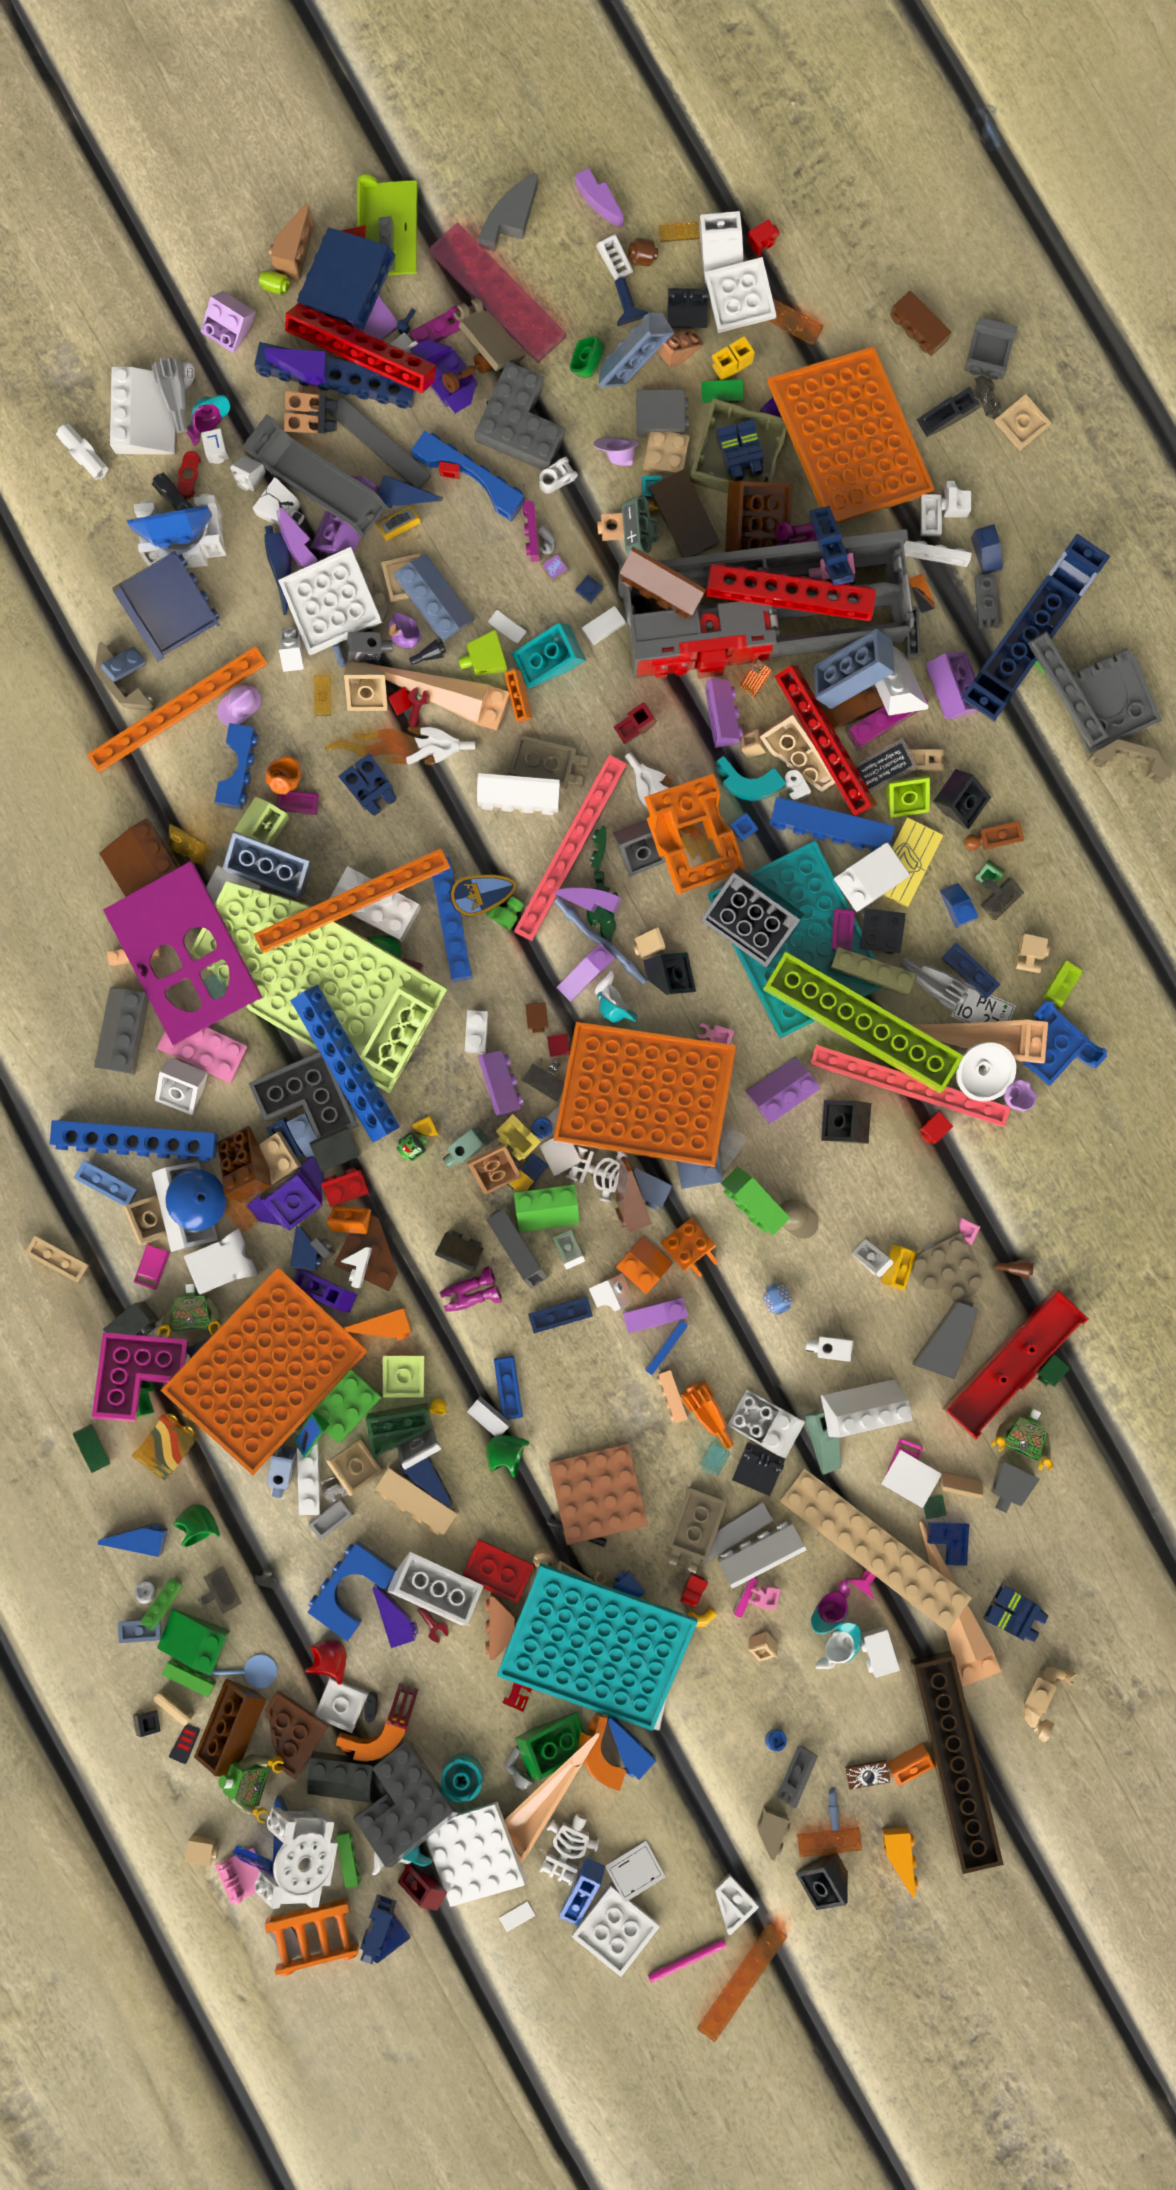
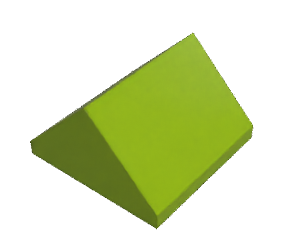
M929 776L891 781L884 788L890 818L930 812Z

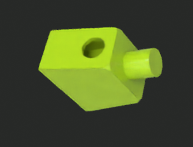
M496 630L466 644L469 654L458 657L460 668L464 669L473 666L475 676L508 672Z

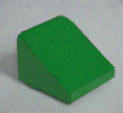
M988 859L975 879L992 890L1004 874V870Z

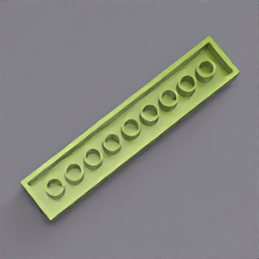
M787 952L783 954L763 988L767 993L938 1093L944 1091L964 1057Z

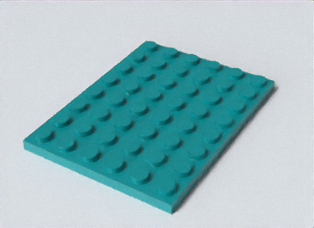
M816 841L749 873V875L805 914L767 967L731 943L779 1039L815 1022L812 1018L763 990L785 952L862 997L881 989V987L829 970L835 950H830L834 909H851L834 880V876ZM723 886L707 894L711 904ZM854 917L851 952L876 960L872 950L860 948L862 931Z
M540 1563L498 1668L497 1677L653 1731L698 1620L687 1614Z

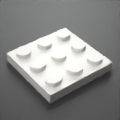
M763 257L704 272L718 333L776 318Z
M610 1884L572 1933V1938L622 1977L659 1929L660 1923L633 1901L629 1900L624 1903L617 1888Z

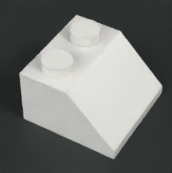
M170 1057L159 1073L155 1101L193 1115L205 1088L208 1072Z

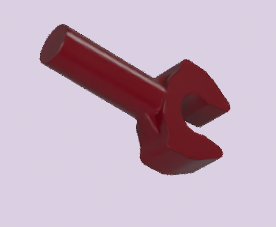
M414 688L408 695V699L413 703L408 725L416 727L421 706L429 704L430 700L428 691H424L421 700L417 698L418 688Z
M421 1607L417 1610L430 1627V1633L428 1634L430 1640L437 1643L440 1642V1638L436 1635V1630H442L445 1636H448V1625L445 1622H436L427 1609Z

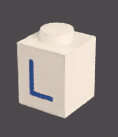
M221 429L201 433L205 454L209 463L219 464L229 459L225 438Z

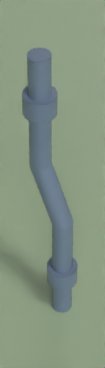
M560 897L554 901L568 921L571 920L587 938L597 944L601 943L625 967L624 970L629 975L632 974L641 985L647 981V978L637 969L638 966L633 961L631 962L615 944L594 933L576 915L577 912L573 907L570 908Z

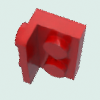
M355 1168L344 1171V1176L337 1178L336 1175L325 1178V1182L321 1186L324 1188L330 1207L370 1194L361 1170L356 1171Z

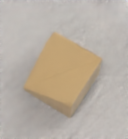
M760 729L743 734V737H741V751L747 758L766 753V746L760 738V735L763 734Z
M764 1632L750 1637L748 1650L760 1662L776 1657L778 1644L768 1632Z

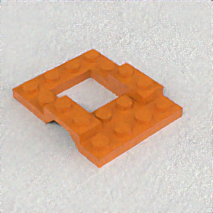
M714 773L644 797L650 814L647 821L659 857L664 856L677 895L728 877L738 867L746 870L733 830L723 822L718 807L720 791ZM702 821L708 839L713 838L719 858L691 868L678 829Z

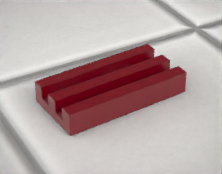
M399 1683L386 1724L407 1730L419 1689L415 1688L413 1690L410 1689V1686L403 1687V1684ZM403 1692L404 1697L399 1709L396 1721L392 1720L398 1703L400 1693ZM408 1695H413L405 1721L400 1723Z

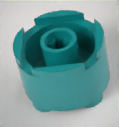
M457 1753L449 1758L444 1764L440 1778L444 1795L451 1801L459 1803L474 1799L481 1790L483 1768L480 1762L469 1754ZM462 1775L466 1777L465 1779L463 1778L462 1780H459V1779H458V1777H459V1776H462Z

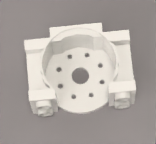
M201 494L200 497H194L196 507L208 505L212 512L211 519L196 540H191L187 544H170V548L155 547L139 536V553L147 565L155 563L173 551L177 555H183L188 564L185 568L208 566L207 558L227 556L221 522L222 509L214 495ZM141 501L139 504H134V512L137 518L161 514L154 502Z
M271 1807L270 1815L267 1818V1829L284 1844L278 1851L274 1861V1877L270 1876L266 1871H259L258 1879L255 1882V1893L272 1909L280 1908V1904L306 1903L311 1908L318 1907L322 1886H330L338 1846V1843L331 1838L334 1821L317 1807H309V1811H283L279 1807ZM303 1858H309L305 1869L299 1870V1862Z

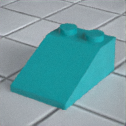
M561 622L512 653L528 689L569 672L586 661L571 626Z

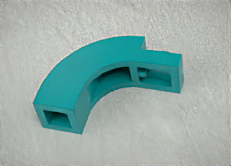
M724 756L717 760L716 771L722 778L726 777L722 786L730 794L740 799L749 801L764 800L785 788L786 782L775 768H772L762 777L748 779L739 775Z

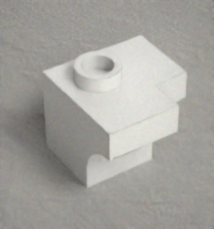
M947 481L943 488L942 510H944V517L967 518L971 512V491L960 490L956 486L955 481Z
M623 1273L589 1288L597 1307L608 1305L614 1311H617L630 1304L626 1294L631 1291Z

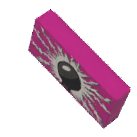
M757 1576L746 1581L733 1609L735 1616L740 1618L743 1616L749 1603L748 1601L753 1594L751 1589L756 1588L758 1583Z

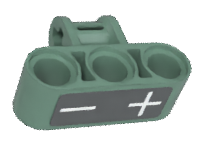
M639 495L622 504L624 542L627 555H629L632 547L646 554L651 551L652 543L660 540V537L657 535L658 519L650 517L648 501L643 495Z

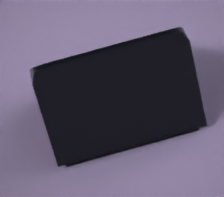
M157 1710L133 1715L136 1736L144 1737L161 1732Z

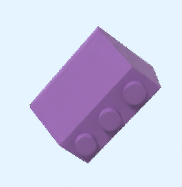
M966 652L944 653L926 663L928 675L932 679L935 694L939 698L942 706L941 710L946 720L958 719L978 712V710L961 699L975 679V674Z
M708 678L705 694L714 746L718 748L739 744L743 733L741 725H737L736 718H739L738 706H734L733 699L736 698L735 688L730 685V680Z
M501 1050L479 1055L478 1059L497 1117L521 1110L520 1105L523 1104L521 1094H516L514 1089L517 1082L514 1073L510 1074L508 1066H511L508 1054L504 1055Z
M794 1057L745 1092L769 1125L821 1088L810 1072Z

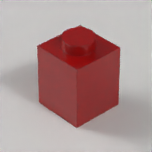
M937 1112L918 1130L921 1132L920 1136L925 1142L935 1144L954 1126L940 1112Z

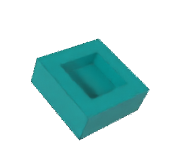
M661 475L641 476V492L645 498H653L649 486L661 481Z

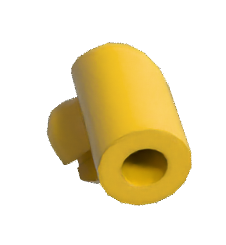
M709 1608L703 1615H696L693 1611L687 1615L697 1618L698 1623L696 1627H704L717 1616V1613L712 1608Z

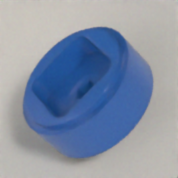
M541 1117L532 1123L531 1131L534 1136L543 1139L551 1134L552 1124L547 1118Z
M772 1729L766 1734L765 1744L768 1749L778 1752L785 1748L787 1737L783 1731Z

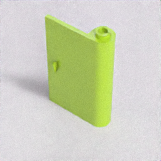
M362 174L357 178V227L366 226L365 239L379 243V217L391 216L394 222V254L396 256L395 270L389 271L387 276L417 274V180L378 183L371 174Z

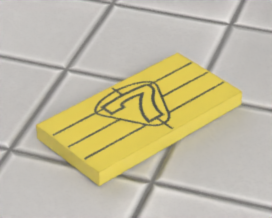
M907 817L892 849L911 876L885 893L884 897L905 907L909 906L944 835Z

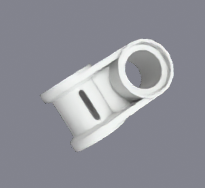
M567 457L558 460L540 473L539 487L542 492L546 494L553 493L577 478L578 474L570 467ZM551 479L553 482L547 484L544 482V480Z

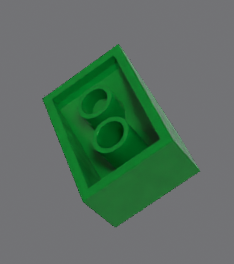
M173 1608L157 1649L195 1670L211 1675L217 1667L230 1630Z
M578 1712L537 1726L515 1737L529 1777L537 1780L545 1778L554 1773L579 1750L581 1732L585 1733Z

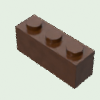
M908 291L892 307L890 316L896 325H900L905 330L907 336L919 344L923 352L928 353L932 357L948 342L952 332L911 291Z

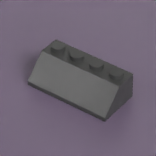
M109 989L94 1068L135 1075L149 1005V998L146 993L126 989Z

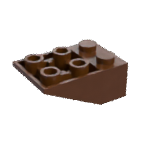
M250 1126L217 1142L224 1196L241 1203L272 1187L269 1167Z

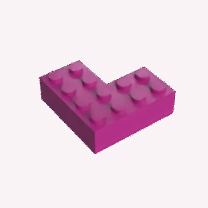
M103 1332L92 1417L94 1419L137 1422L141 1382L168 1383L186 1364L188 1340Z

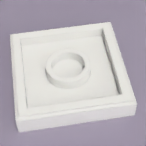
M330 1677L315 1715L331 1725L352 1733L369 1692L343 1681L341 1685H338L337 1679Z

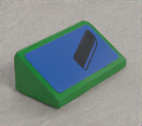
M315 1412L310 1415L293 1440L305 1458L330 1425Z

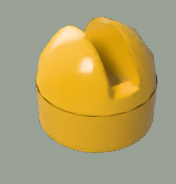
M436 1398L432 1401L429 1411L433 1414L445 1415L447 1409L446 1402L441 1398Z

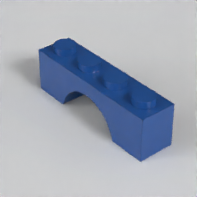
M229 723L226 744L237 753L238 766L230 778L218 782L214 802L218 806L242 810L243 805L247 802V793L245 791L246 785H249L251 781L249 770L250 765L253 766L255 754L253 753V748L258 744V734H256L253 727Z

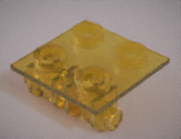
M169 825V847L177 853L188 856L193 862L205 865V857L209 856L212 851L209 845L174 825Z

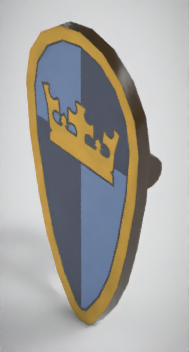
M499 875L467 876L454 883L451 888L450 899L454 909L460 914L467 917L478 916L506 901L514 893L517 885L514 880Z

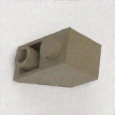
M763 1806L757 1823V1829L770 1859L775 1861L776 1856L782 1852V1839L784 1835L788 1834L791 1823H789L787 1814Z

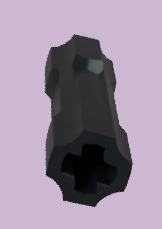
M164 472L157 474L153 478V487L161 496L169 501L176 511L195 508L176 489L175 484Z

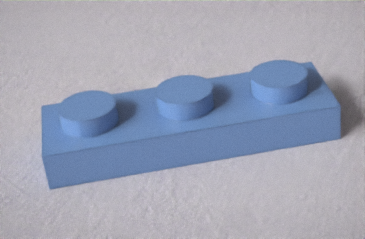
M83 1160L74 1176V1179L123 1206L131 1204L138 1192L137 1188Z

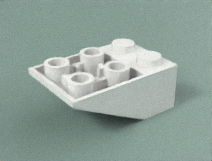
M740 211L700 215L699 233L703 273L743 262Z
M746 1389L727 1426L776 1455L786 1458L805 1422Z

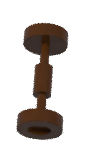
M480 352L474 356V366H468L460 371L457 376L451 371L442 375V382L450 393L459 390L458 380L470 376L474 373V370L478 369L482 374L491 370V365Z

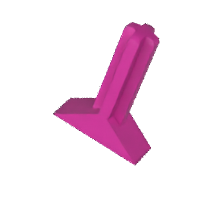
M866 1569L860 1578H846L850 1583L874 1599L870 1588L871 1583L876 1577L874 1574Z

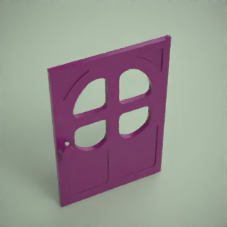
M189 861L187 864L103 909L172 1045L185 1040L263 998L193 861ZM196 927L206 928L213 935L217 946L213 952L195 961L188 952L184 939L189 930ZM170 945L175 949L182 967L171 975L159 979L151 966V958L158 947ZM220 960H224L229 968L228 988L223 997L214 999L201 977V971ZM184 979H190L201 999L202 1005L200 1009L195 1012H188L176 1007L167 998V989Z

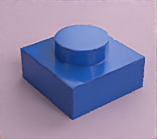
M747 813L730 824L731 829L741 842L758 831V827Z

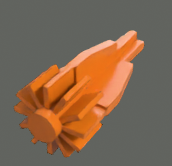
M706 1380L690 1383L685 1388L686 1391L682 1392L680 1398L687 1409L693 1411L696 1418L711 1435L716 1434L724 1449H729V1447L734 1445V1442L725 1430L727 1425L718 1404L713 1398L715 1394Z

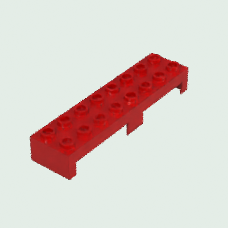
M1053 1289L942 1409L972 1438L977 1440L982 1434L980 1431L1019 1389L1023 1390L1037 1375L1035 1372L1080 1324L1084 1325L1089 1318L1059 1290Z

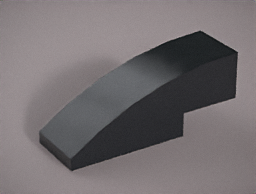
M968 387L955 397H949L916 420L926 437H929L960 421L981 408L971 388Z

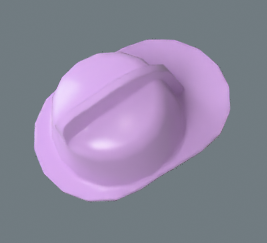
M603 437L593 442L595 448L606 451L611 463L620 466H631L633 464L635 447L639 445V442L636 440H626L617 437Z
M240 685L233 688L218 704L217 715L219 720L226 726H229V723L238 725L244 723L260 707L261 696L258 690L249 685Z

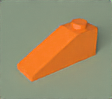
M406 1308L345 1327L346 1332L386 1338L397 1337V1340L409 1337L408 1333L413 1331Z

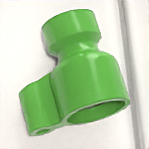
M511 896L507 902V907L497 906L489 910L486 916L505 929L511 930L517 921L516 914L522 910L524 904Z

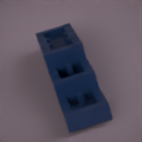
M830 506L810 510L809 514L833 586L854 581V575L847 560V552L841 540V532Z

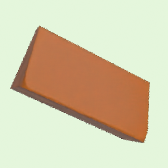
M334 1206L326 1222L333 1232L367 1234L371 1210Z
M923 1744L887 1762L898 1786L935 1767Z

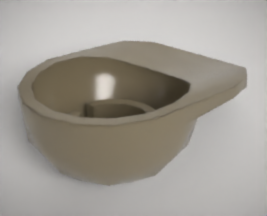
M793 1199L787 1200L780 1205L782 1210L790 1217L782 1227L793 1236L805 1239L816 1233L818 1229L817 1216L807 1206Z

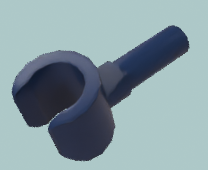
M413 308L404 320L398 321L397 331L401 335L404 332L407 335L411 329L408 323L416 312Z

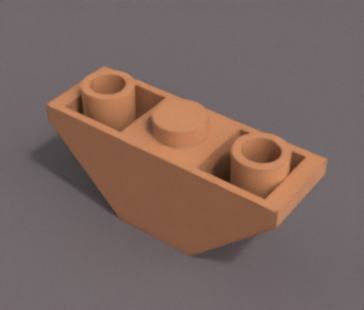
M687 330L674 333L657 353L670 367L682 364L704 344L695 331Z
M491 1593L490 1599H486V1612H490V1620H486L485 1630L486 1633H489V1641L485 1643V1654H489V1660H494L508 1646L515 1628V1613L496 1594Z

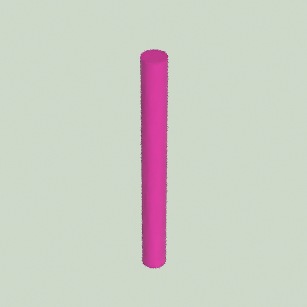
M724 1938L648 1974L650 1982L652 1983L727 1947Z

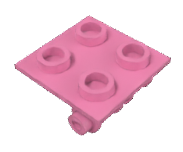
M254 1847L215 1864L231 1904L235 1903L237 1905L243 1901V1898L255 1894V1882L258 1879L259 1871H263Z

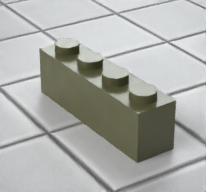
M840 947L835 950L829 970L905 996L910 993L916 973Z

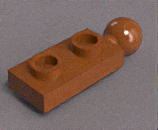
M1020 821L981 829L979 831L980 837L974 834L968 835L964 840V845L968 850H976L982 844L983 850H989L1023 842L1024 836Z

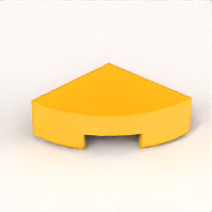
M430 1116L412 1124V1127L422 1135H439Z

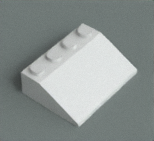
M112 367L110 446L115 454H175L176 427L174 418L168 412L158 383L155 382L153 371L135 367Z

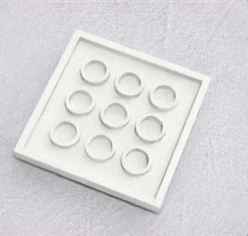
M351 547L278 580L309 655H313L346 640L348 632H363L383 623Z
M498 1802L458 1813L426 1839L443 1888L447 1891L446 1896L450 1907L521 1887L527 1883Z

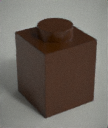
M546 1002L525 1004L528 1031L532 1030L533 1033L545 1032L544 1029H549Z

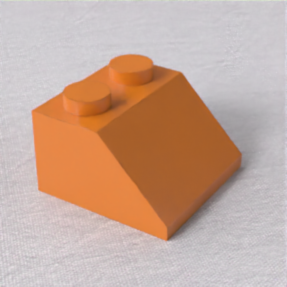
M642 1236L615 1267L647 1294L673 1263Z

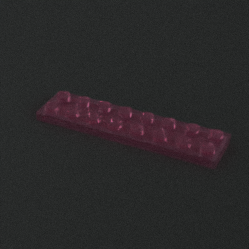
M458 222L429 248V253L474 299L479 298L481 300L483 308L502 325L507 333L537 363L567 337L558 324Z

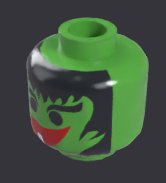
M411 1131L398 1140L399 1146L396 1148L405 1161L408 1159L413 1162L426 1153L425 1145L428 1142L421 1133L417 1135L414 1131Z

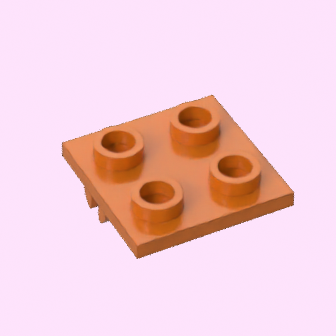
M692 1217L661 1242V1245L684 1272L691 1267L699 1278L703 1275L694 1263L706 1254L714 1265L718 1264V1261L710 1252L716 1245Z

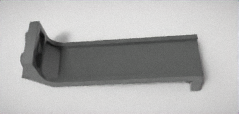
M267 414L243 445L247 451L246 453L254 460L262 463L269 473L348 524L361 538H364L387 507L376 492L291 438Z

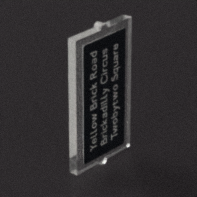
M904 738L854 764L871 793L886 786L888 782L895 781L918 768L912 756L913 752L909 750Z

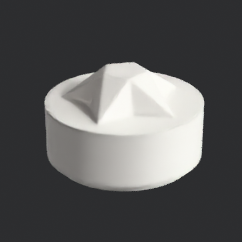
M141 1582L136 1586L134 1596L142 1604L150 1603L156 1596V1588L151 1582Z

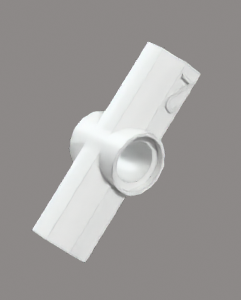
M69 423L63 424L58 428L57 437L69 449L74 459L80 465H83L95 480L102 479L109 469L96 455L95 450L85 438L82 439Z

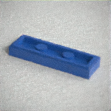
M679 1321L646 1367V1372L653 1375L688 1327L684 1321Z
M514 1356L495 1358L494 1365L501 1413L507 1420L522 1418L523 1413Z

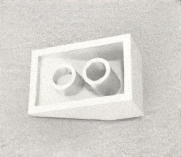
M887 842L839 874L834 880L853 908L858 912L911 875Z

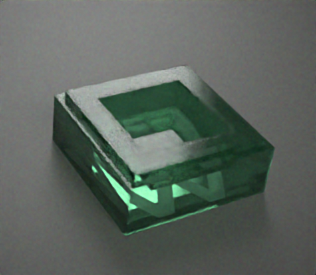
M943 1495L930 1496L923 1507L925 1518L932 1519L947 1516Z

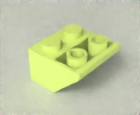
M255 797L234 831L273 846L290 820V817L271 803Z

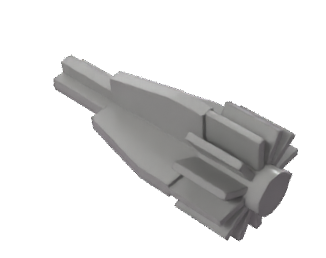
M165 357L160 359V362H154V365H152L155 382L158 383L170 415H173L177 433L187 432L188 429L184 413L187 411L186 389L182 379L185 378L182 361L181 359Z
M907 957L900 964V967L904 970L916 973L915 981L930 995L938 999L941 1004L954 1011L959 1004L963 1005L968 997L966 992L970 984L960 978L926 964L922 967Z

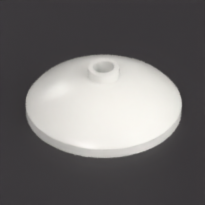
M982 1042L972 1046L963 1054L964 1057L956 1070L958 1086L966 1096L976 1101H990L1003 1095L1007 1087L1013 1083L1016 1075V1062L1012 1053L1003 1045L996 1042Z

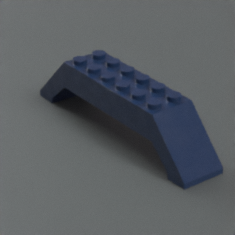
M1076 534L961 699L995 722L1037 661L1028 643L1046 631L1052 640L1111 556L1079 534Z

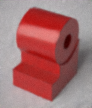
M690 1572L681 1594L680 1602L696 1608L708 1585V1580Z

